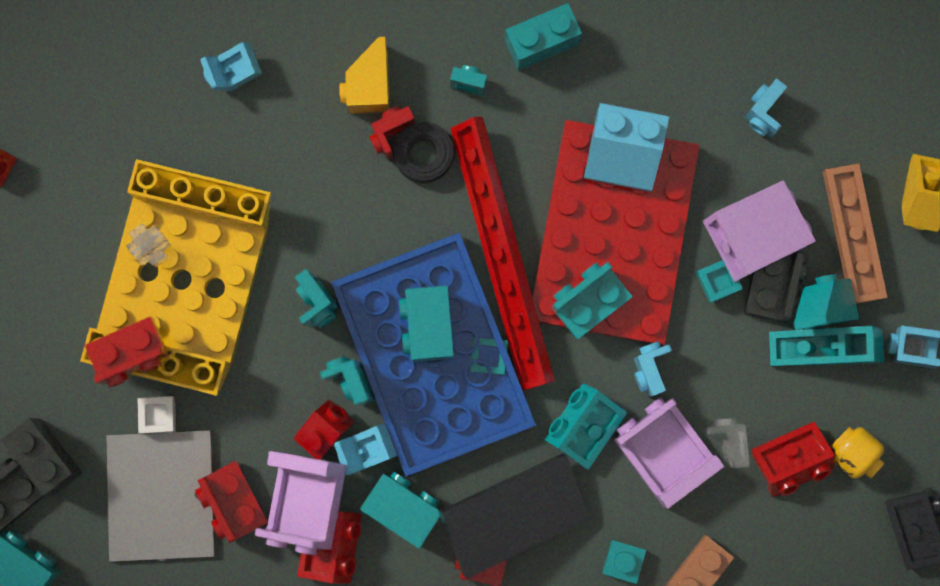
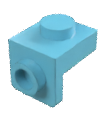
M241 42L217 57L205 56L201 58L205 80L213 90L233 91L262 74L252 46L248 42Z
M777 78L770 87L763 83L751 98L756 104L745 116L750 121L749 126L756 133L762 136L767 135L770 138L776 134L781 125L766 112L787 88Z
M658 341L640 348L642 355L634 358L638 368V372L634 373L637 385L641 392L647 391L649 397L666 391L654 358L667 354L672 349L670 344L661 347Z
M385 423L334 444L340 464L347 465L346 475L359 472L397 456Z

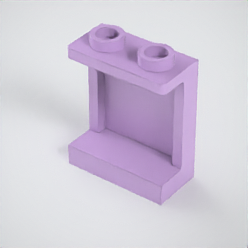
M784 180L718 210L703 220L734 282L816 242L809 222L803 218L796 204L795 195L787 187Z
M660 397L645 408V411L648 413L647 416L638 422L632 418L619 427L617 431L620 436L614 439V441L663 508L668 509L722 469L724 465L716 455L711 454L676 407V401L673 398L664 401Z
M269 451L267 465L278 467L267 528H256L255 536L267 538L266 545L287 548L288 543L295 544V551L305 554L316 555L317 549H331L347 465Z

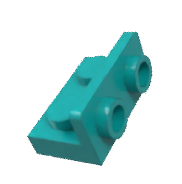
M596 262L581 274L584 281L573 288L571 284H568L553 296L557 302L552 305V310L576 340L584 336L633 297L613 273L609 262L602 267Z
M305 269L295 276V279L300 284L296 291L307 305L312 306V309L302 315L299 320L305 326L310 328L318 326L321 329L336 318L334 312L340 309V307L314 273Z
M343 356L326 363L328 369L320 372L323 380L334 381L342 377L345 378L340 381V385L347 401H354L355 405L360 406L376 401L361 362Z
M582 384L579 389L571 394L568 405L560 417L556 418L550 425L545 441L589 470L627 412L600 391Z

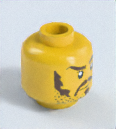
M849 427L830 446L834 449L835 463L853 479H858L864 474L871 478L885 464L880 459L885 451L883 444L863 427H858L855 430Z

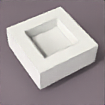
M175 397L138 398V433L176 432Z

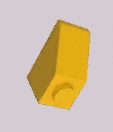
M378 37L345 72L346 83H340L341 104L346 103L349 114L385 112L390 109L388 55L385 37Z
M917 154L912 155L902 200L904 225L916 230L939 231L940 159Z

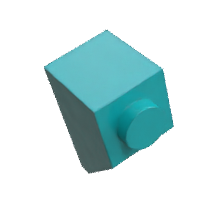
M836 274L815 278V285L803 287L794 327L795 330H802L859 320L851 279L837 280Z

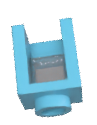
M901 325L897 328L896 334L890 333L887 353L893 354V363L930 369L940 367V359H936L940 331Z

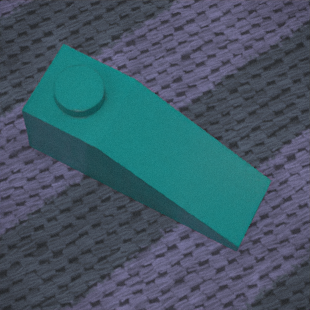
M876 326L769 332L770 366L885 363L883 328Z

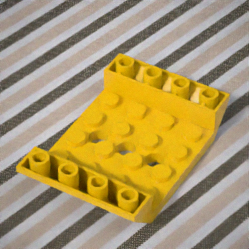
M136 159L127 193L133 199L97 329L89 327L85 345L151 316L154 318L169 357L162 359V366L152 371L142 373L141 369L130 374L218 396L232 366L267 235L272 193ZM148 263H155L158 267L157 277L153 281H144L141 277L143 266ZM182 271L189 272L192 278L190 286L184 290H178L174 285L175 276ZM215 279L222 280L225 285L224 293L218 298H211L207 293L208 284ZM84 346L80 362L92 364Z

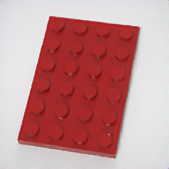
M565 120L532 297L539 323L566 328L551 308L557 302L553 296L568 284H571L573 288L584 281L581 274L596 262L601 267L609 262L613 273L633 297L589 332L649 344L659 341L660 345L664 346L700 144L665 138L652 192L584 179L594 125Z

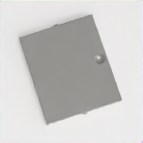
M212 430L106 435L109 562L155 559L163 562L166 559L214 557L215 531L211 524V521L214 520V513L210 506L205 509L203 508L195 492V489L200 487L197 480L213 473Z

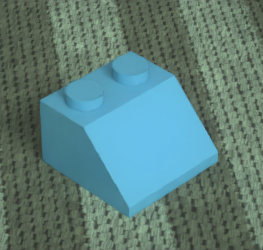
M600 103L596 113L584 179L652 192L663 151L669 116Z

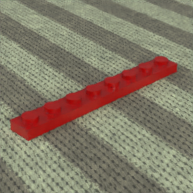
M483 116L472 117L450 129L518 381L522 391L555 382L485 122Z

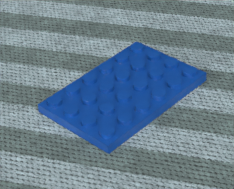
M460 232L331 282L405 477L536 426ZM447 286L454 359L412 362L411 354L404 355L402 334L409 333L408 319L401 320L399 299L406 298L405 289ZM473 337H475L476 343L475 346L472 348ZM479 338L494 339L497 347L479 345ZM479 345L478 359L471 361V355ZM499 354L505 365V375L492 374L491 367H498ZM478 363L480 366H486L488 374L470 372V366Z

